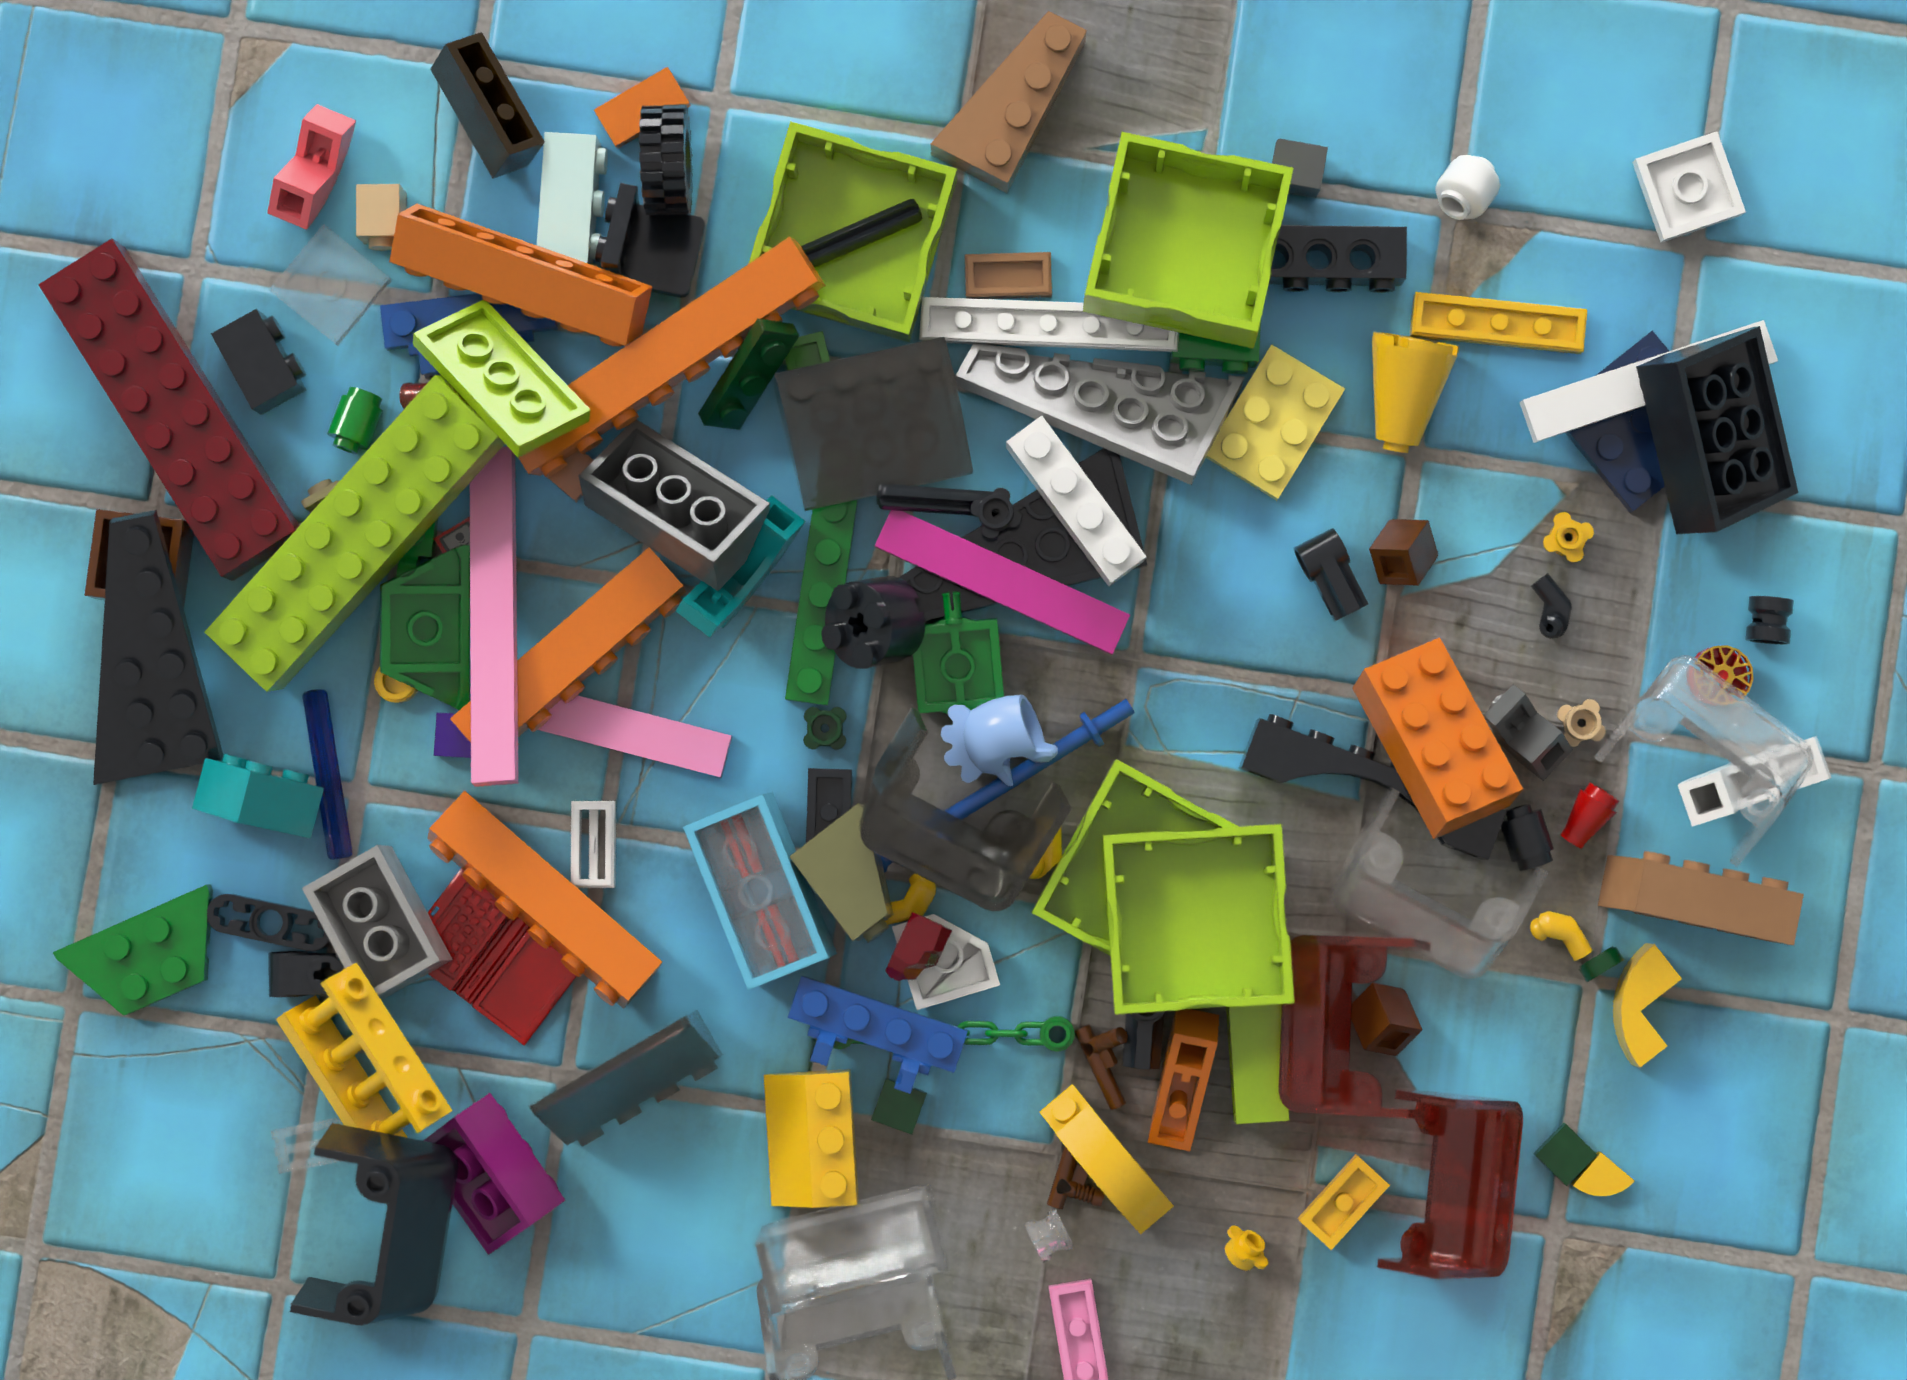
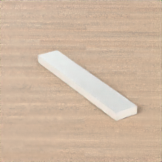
M922 297L919 340L921 342L979 343L987 345L1178 352L1179 332L1083 312V303Z
M1764 320L1520 401L1519 403L1533 443L1644 407L1645 402L1636 366L1664 354L1751 327L1760 326L1768 363L1770 365L1777 362L1778 358Z

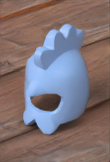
M1011 695L993 699L973 710L968 709L964 705L954 704L948 709V716L953 721V724L945 725L941 730L943 741L952 744V749L945 753L944 760L950 766H962L961 778L966 783H970L978 779L983 773L996 775L1007 786H1013L1010 769L1011 757L1023 756L1031 761L1044 763L1049 762L1058 754V748L1055 745L1045 742L1037 715L1031 703L1024 695Z

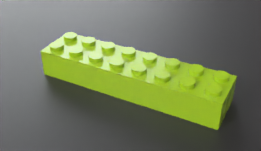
M434 375L204 633L266 692L284 689L505 443L442 376Z

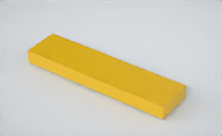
M1415 292L1413 296L1410 337L1582 354L1584 352L1588 309Z

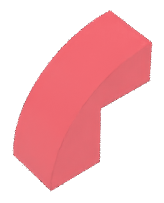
M318 104L312 108L302 119L296 155L273 179L267 214L307 230L324 206L338 178L350 146L356 120Z

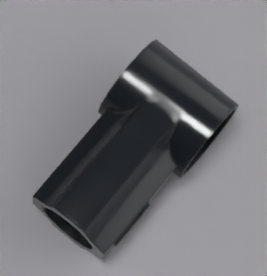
M1331 528L1294 547L1296 558L1304 574L1310 582L1314 581L1334 622L1368 605L1349 566L1350 558L1335 529Z
M1165 1011L1126 1013L1125 1031L1127 1032L1128 1040L1123 1044V1067L1146 1070L1160 1069Z

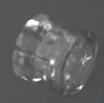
M1056 1208L1048 1211L1046 1218L1040 1221L1030 1220L1024 1223L1043 1263L1050 1260L1053 1253L1059 1250L1069 1251L1075 1248Z

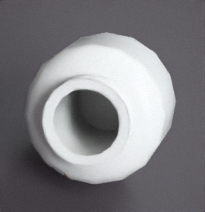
M1472 155L1459 156L1451 162L1437 181L1435 190L1439 206L1444 213L1454 219H1476L1485 212L1497 196L1500 181L1494 166L1487 159Z

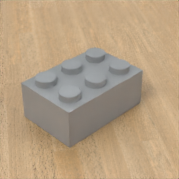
M376 845L302 888L344 968L346 969L357 962L381 1000L453 960L392 846Z

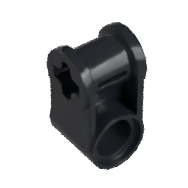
M307 951L269 952V997L327 995L321 983L330 977H325L324 969L331 967V970L340 972L345 968L337 953H308Z

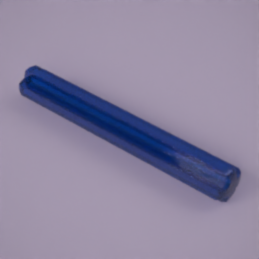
M323 689L309 690L303 693L302 699L316 786L324 788L319 806L327 856L331 860L348 858L352 856L353 852L328 694Z

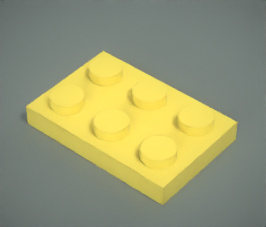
M1271 344L1225 419L1206 458L1277 501L1345 388Z

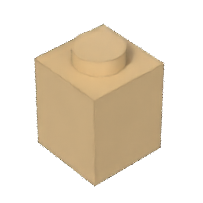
M356 184V236L364 244H369V249L392 250L398 213L407 209V192L400 184Z

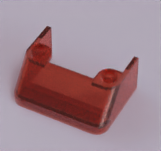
M1300 935L1290 941L1294 1003L1282 1004L1278 1087L1281 1102L1289 1110L1298 1113L1425 1119V1110L1382 1108V1087L1377 1078L1367 1072L1349 1071L1352 984H1370L1379 980L1387 967L1388 950L1430 951L1431 942L1415 938Z
M1396 1090L1395 1099L1417 1102L1414 1111L1415 1121L1423 1134L1433 1136L1424 1222L1413 1223L1404 1232L1400 1244L1402 1258L1378 1259L1377 1268L1438 1280L1500 1276L1508 1264L1523 1129V1111L1520 1104L1516 1101L1434 1091Z

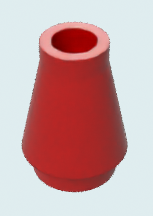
M1590 782L1585 790H1579L1565 828L1560 836L1582 849L1587 841L1617 813L1614 809L1619 800Z

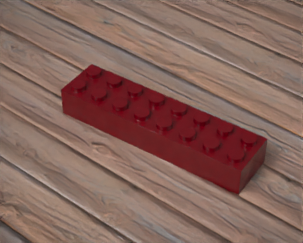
M111 238L38 284L220 576L234 581L271 558L300 525L126 248Z

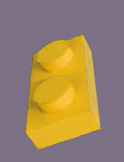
M1355 1154L1297 1219L1332 1250L1390 1185Z

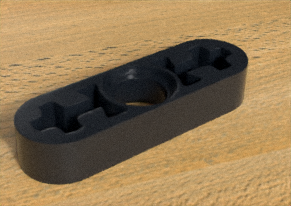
M237 894L219 895L210 902L207 909L209 924L213 929L221 933L306 951L322 950L331 943L325 931L323 937L315 938L313 944L309 942V935L301 932H292L293 940L287 939L293 926L292 913L298 915L294 924L312 925L314 919L318 920L313 910ZM231 901L233 902V910L250 913V905H254L255 909L249 920L250 931L245 930L248 921L240 919L230 920L228 926L225 925V917L219 915V909L227 907ZM270 909L277 911L283 920L281 930L275 935L264 933L260 927L262 914ZM318 920V928L323 929L320 921Z

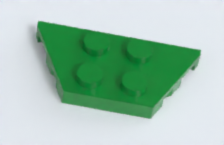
M461 544L380 584V672L457 710H460L469 702L470 545Z
M210 884L204 885L54 951L53 954L60 963L123 1016L132 1014L208 980L209 959L207 957V946L210 943L211 925H208L207 909L210 904V898H213V889Z

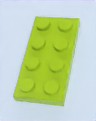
M481 300L413 333V346L518 458L589 422L591 411L589 407L489 302Z

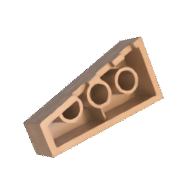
M1048 11L930 143L931 155L1008 193L1085 45L1087 30Z
M1644 851L1643 859L1607 855L1598 906L1633 911L1634 914L1671 921L1676 920L1682 924L1717 929V931L1794 946L1804 894L1789 891V882L1762 877L1761 884L1748 882L1749 873L1724 868L1722 876L1709 873V864L1684 860L1682 867L1669 864L1671 856Z

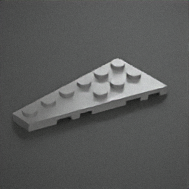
M973 343L955 375L954 385L1034 419L1043 416L1047 423L1055 428L1192 485L1242 388L1244 377L1229 375L1228 380L1205 377L1206 372L1189 370V375L1164 372L1161 366L1094 358L1092 363L1070 360V355L1054 353L1052 358L1029 355L1025 349Z

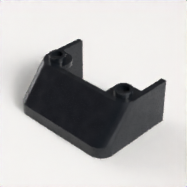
M332 1123L315 1146L314 1156L358 1164L355 1182L360 1194L370 1201L387 1204L375 1283L357 1280L343 1284L308 1277L292 1301L290 1312L357 1326L423 1312L432 1305L439 1289L458 1173L457 1157L451 1149L441 1144Z

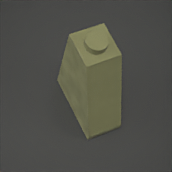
M858 803L789 857L851 940L860 941L865 938L869 943L889 928L885 921L893 916L894 913L871 811L865 804Z

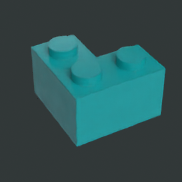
M224 754L222 761L205 758L192 809L236 823L311 839L324 788L307 783L309 779L308 774L283 769L282 777L271 774L273 766Z

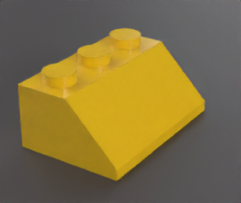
M851 1069L764 1074L771 1206L818 1208L857 1205L859 1196Z

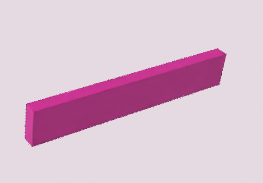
M890 511L874 545L879 550L1110 655L1113 654L1130 617V614L904 511Z

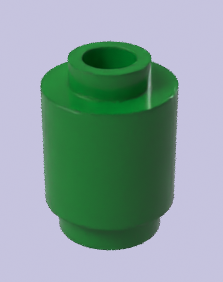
M349 387L347 395L341 396L327 433L334 438L332 445L352 454H357L359 448L368 450L383 412L379 408L382 398L366 390Z

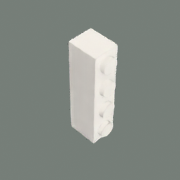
M1040 416L1006 442V449L1109 587L1144 562L1147 556L1043 416Z

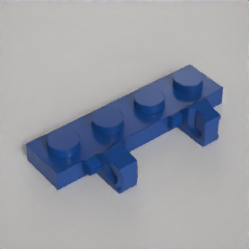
M477 293L380 305L385 349L408 348L410 356H419L421 375H424L425 378L433 377L434 375L441 376L413 346V333L483 300L482 295ZM489 303L526 342L535 341L534 332L558 330L557 321L548 318L526 316L521 312L520 308L509 304Z
M805 976L800 978L788 1015L790 1019L810 1025L807 1036L817 1039L810 1061L828 1066L835 1042L838 1041L846 1044L848 1038L894 1053L892 1060L902 1063L894 1089L911 1094L917 1072L928 1076L931 1065L953 1073L955 1072L968 1033L966 1029Z

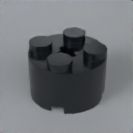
M895 576L876 577L838 585L834 588L827 604L825 626L821 634L822 641L844 663L854 668L866 669L901 661L914 654L919 649L924 638V611L918 612L914 600L919 597L911 585Z

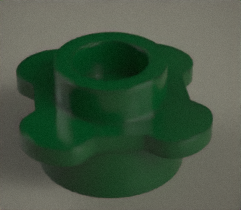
M817 707L808 708L804 713V719L807 722V734L804 736L803 741L806 747L812 750L817 749L819 746H831L834 750L843 748L846 744V737L843 735V723L847 718L845 711L840 707H834L831 711H820ZM823 724H827L829 726L828 732L821 731V726Z

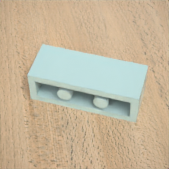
M544 132L545 143L543 147L537 246L593 265L598 240L601 234L595 233L596 217H603L605 194L604 191H598L599 174H606L607 148H601L597 135Z

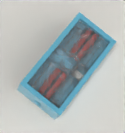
M773 792L759 795L683 827L748 990L837 954L810 884L789 857L796 852V849Z

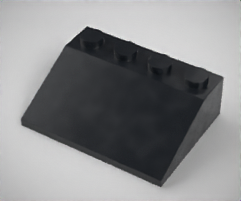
M1760 326L1751 327L1664 354L1636 366L1676 534L1718 532L1798 493Z

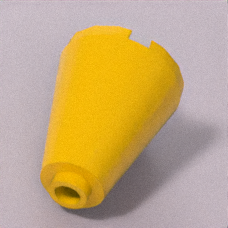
M1373 332L1372 362L1375 437L1378 440L1384 441L1383 449L1408 453L1409 446H1419L1456 361L1459 346L1438 341L1435 344L1431 341L1410 336Z

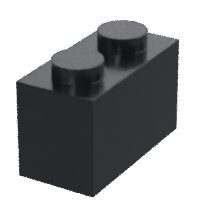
M255 309L211 333L251 409L260 415L306 391L301 381V378L306 376V373L294 353L287 356L280 343L286 337L273 315L267 318L258 309Z

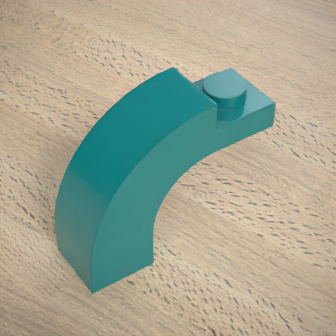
M773 495L766 500L770 503L769 512L751 552L741 568L719 591L701 581L682 599L676 609L678 614L708 637H711L720 627L724 628L746 604L776 566L806 522Z

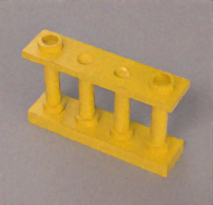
M357 962L321 983L329 996L324 1002L320 1003L315 995L286 1011L276 1019L343 1125L408 1138L403 1128L410 1123L415 1131L419 1133L453 1111ZM338 1012L353 1033L346 1040H344L331 1020ZM362 1049L377 1070L370 1077H368L355 1057V1054ZM386 1086L401 1108L394 1114H392L379 1094V1091Z

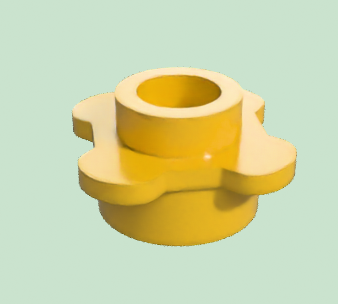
M1566 512L1558 513L1553 518L1554 527L1549 535L1543 539V546L1548 552H1555L1566 556L1569 562H1578L1584 556L1583 547L1586 541L1593 537L1594 529L1587 522L1579 523L1572 520ZM1566 533L1572 535L1571 541L1565 540L1564 536Z
M1232 1225L1227 1231L1231 1239L1225 1245V1253L1229 1261L1235 1267L1244 1271L1251 1270L1254 1266L1258 1269H1264L1268 1265V1259L1264 1256L1265 1242L1263 1238L1252 1230L1242 1231L1238 1226Z

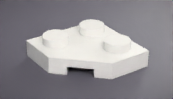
M935 914L925 916L952 929V932L937 965L925 968L916 980H908L916 1010L1000 986L987 942ZM907 922L892 926L897 944Z

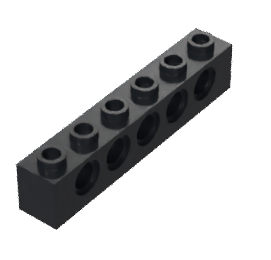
M1281 225L1275 250L1283 254L1286 263L1282 268H1271L1269 284L1283 285V290L1289 292L1309 290V285H1326V291L1348 292L1352 290V285L1369 286V291L1375 293L1395 291V286H1401L1406 280L1407 227ZM1313 250L1323 252L1328 258V267L1320 270L1312 268L1307 262L1306 254ZM1354 251L1367 253L1371 259V267L1366 270L1355 268L1350 262V253Z

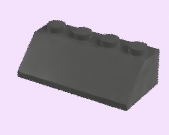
M637 419L628 425L579 475L585 506L717 591L746 562L770 509L769 502Z

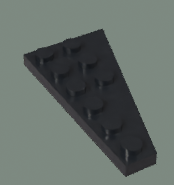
M1102 448L1089 458L1079 462L1078 465L1144 552L1120 455ZM1038 490L1012 505L1014 510L1021 513V523L1016 528L1008 527L1000 531L997 538L989 539L982 534L983 526H980L971 533L961 537L1066 586L1102 578ZM1146 559L1133 570L1147 567ZM917 566L898 577L906 581L915 590L919 598L914 600L918 612L924 611L925 622L944 618L942 593L950 592L951 609H954L952 592H961L962 613L998 604Z
M156 510L113 518L109 526L93 785L204 764L205 758L220 761L223 757L222 747Z

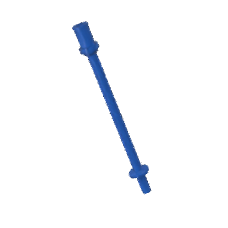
M1124 699L1092 720L1089 719L1085 712L1081 713L1079 716L1083 725L1053 743L1058 748V754L1053 759L1044 763L1027 759L1011 769L1013 786H1007L997 778L880 850L884 873L887 872L888 865L1087 742L1093 740L1098 747L1103 746L1104 742L1100 734L1135 713L1127 699Z

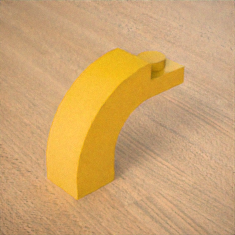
M1073 1084L1039 1112L1083 1169L1140 1235L1174 1207Z

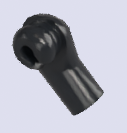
M1547 573L1531 585V587L1544 602L1539 624L1540 632L1546 638L1554 639L1563 636L1567 631L1572 604L1553 578Z

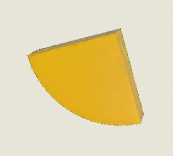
M1598 1151L1596 1153L1597 1156L1579 1173L1571 1185L1593 1196H1610L1627 1189L1634 1180L1602 1152Z

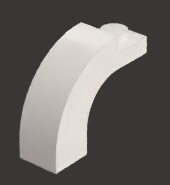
M1815 736L1702 773L1679 783L1678 788L1693 827L1734 814L1744 807L1765 799L1831 778L1818 738Z

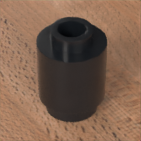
M1530 803L1506 810L1507 819L1503 820L1501 829L1512 862H1517L1519 871L1552 862L1553 858L1550 851L1554 847L1542 810L1532 811Z

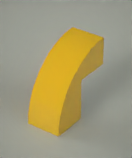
M1645 943L1630 958L1619 977L1613 1000V1023L1619 1045L1630 1064L1639 1068L1667 1047L1666 1043L1641 1011L1682 979L1658 947L1651 943Z

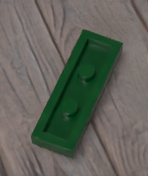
M757 318L698 412L704 426L740 430L800 336L793 323Z

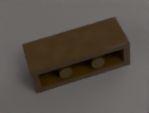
M479 32L445 44L430 70L491 177L494 179L527 167L545 141L483 33Z

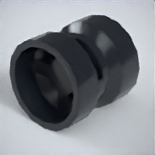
M1750 596L1748 610L1752 614L1753 620L1746 627L1745 640L1765 644H1790L1791 630L1786 626L1788 617L1793 614L1794 600L1771 596Z

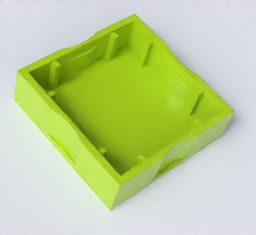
M790 121L773 178L771 204L763 223L758 229L749 263L789 236L802 246L908 199H914L922 213V220L815 267L826 286L817 291L819 294L817 300L807 307L797 310L910 343L957 183V168L900 152L871 149L848 137Z
M1122 132L1109 185L1107 206L1101 232L1097 237L1084 294L1083 312L1254 348L1294 168L1235 155L1206 154L1188 148L1183 144Z
M1116 759L1112 763L1031 913L1111 956L1103 835L1162 831L1171 833L1207 831L1239 826L1215 813H1210L1178 796L1165 785Z
M1282 824L1225 827L1207 831L1175 833L1162 831L1103 835L1114 1014L1294 1003L1290 939L1286 930L1284 895L1286 878Z

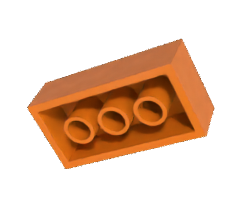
M1440 637L1367 667L1362 671L1352 689L1433 839L1501 811L1513 803L1523 790V787Z

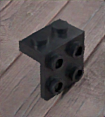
M620 183L617 198L610 197L608 200L605 222L610 223L607 237H599L595 261L601 263L602 269L653 286L651 292L679 298L688 296L705 231L704 220L701 217L689 214L646 215L644 206L639 204L637 186Z

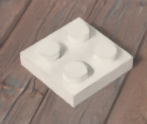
M1717 131L1636 158L1632 162L1661 243L1746 213Z

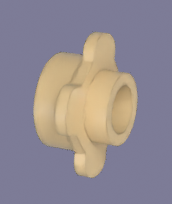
M1587 699L1582 705L1574 707L1563 705L1559 708L1557 718L1563 722L1564 736L1571 747H1576L1581 741L1588 739L1600 741L1605 736L1606 730L1601 725V717L1598 713L1600 706L1595 700ZM1579 719L1585 721L1584 727L1578 726L1577 722Z

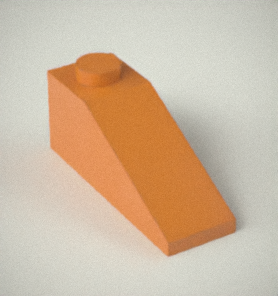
M1193 1009L1175 1010L1150 1125L1148 1143L1185 1151L1191 1150L1218 1043L1219 1015Z

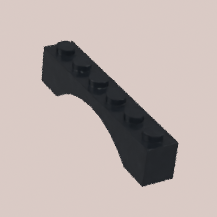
M1269 714L1267 720L1261 718L1256 720L1239 769L1278 784L1299 777L1318 774L1348 775L1371 781L1394 792L1419 813L1392 761L1390 766L1373 761L1375 757L1374 752L1355 745H1351L1349 751L1333 746L1334 737L1310 729L1308 736L1293 731V722L1273 714ZM1498 811L1437 839L1443 846L1480 860H1489L1507 811Z

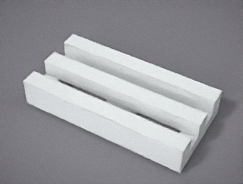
M571 801V883L577 888H616V801ZM582 810H589V879H581ZM599 810H606L605 879H598Z

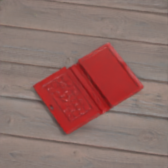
M461 868L428 911L434 926L453 959L430 972L429 975L448 990L454 991L470 1003L474 1009L525 1046L577 976L562 964L561 959L563 956L552 946H549L547 949L543 948L528 934L530 927L518 917L512 920L504 915L495 905L497 899L485 888L481 892L473 888L463 878L462 873L464 870ZM438 907L439 910L436 912V914L434 916L431 915L434 909Z

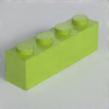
M1289 1004L1226 1007L1233 1121L1236 1124L1289 1121V1110H1296L1294 1083L1287 1084L1286 1066H1293L1291 1040H1284L1283 1023L1290 1022Z

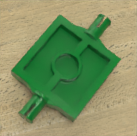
M959 591L952 592L954 609H951L950 592L942 593L945 619H941L933 624H925L923 641L919 649L913 654L918 714L930 712L948 714V709L954 704L964 705L968 709L973 710L983 703L1004 697L997 618L973 620L962 617L961 592Z

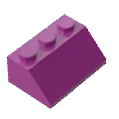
M491 1093L466 1108L423 1140L444 1145L456 1155L458 1173L453 1205L488 1255L565 1201L554 1179L546 1173L534 1156L531 1146L520 1136L509 1120L505 1109L497 1103Z

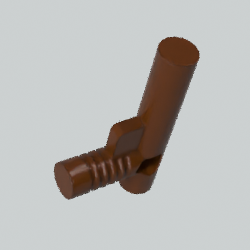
M1090 1024L1076 1029L1075 1035L1110 1110L1125 1105L1126 1101L1110 1067L1118 1063L1112 1048L1127 1042V1032L1123 1027H1117L1095 1036Z
M1064 1146L1047 1205L1063 1209L1066 1198L1074 1197V1199L1079 1201H1086L1088 1204L1091 1202V1205L1101 1207L1105 1195L1104 1192L1099 1188L1094 1189L1093 1186L1090 1188L1089 1185H1085L1088 1173L1080 1164H1077L1078 1161L1066 1146ZM1061 1179L1066 1180L1071 1186L1069 1191H1057V1186Z

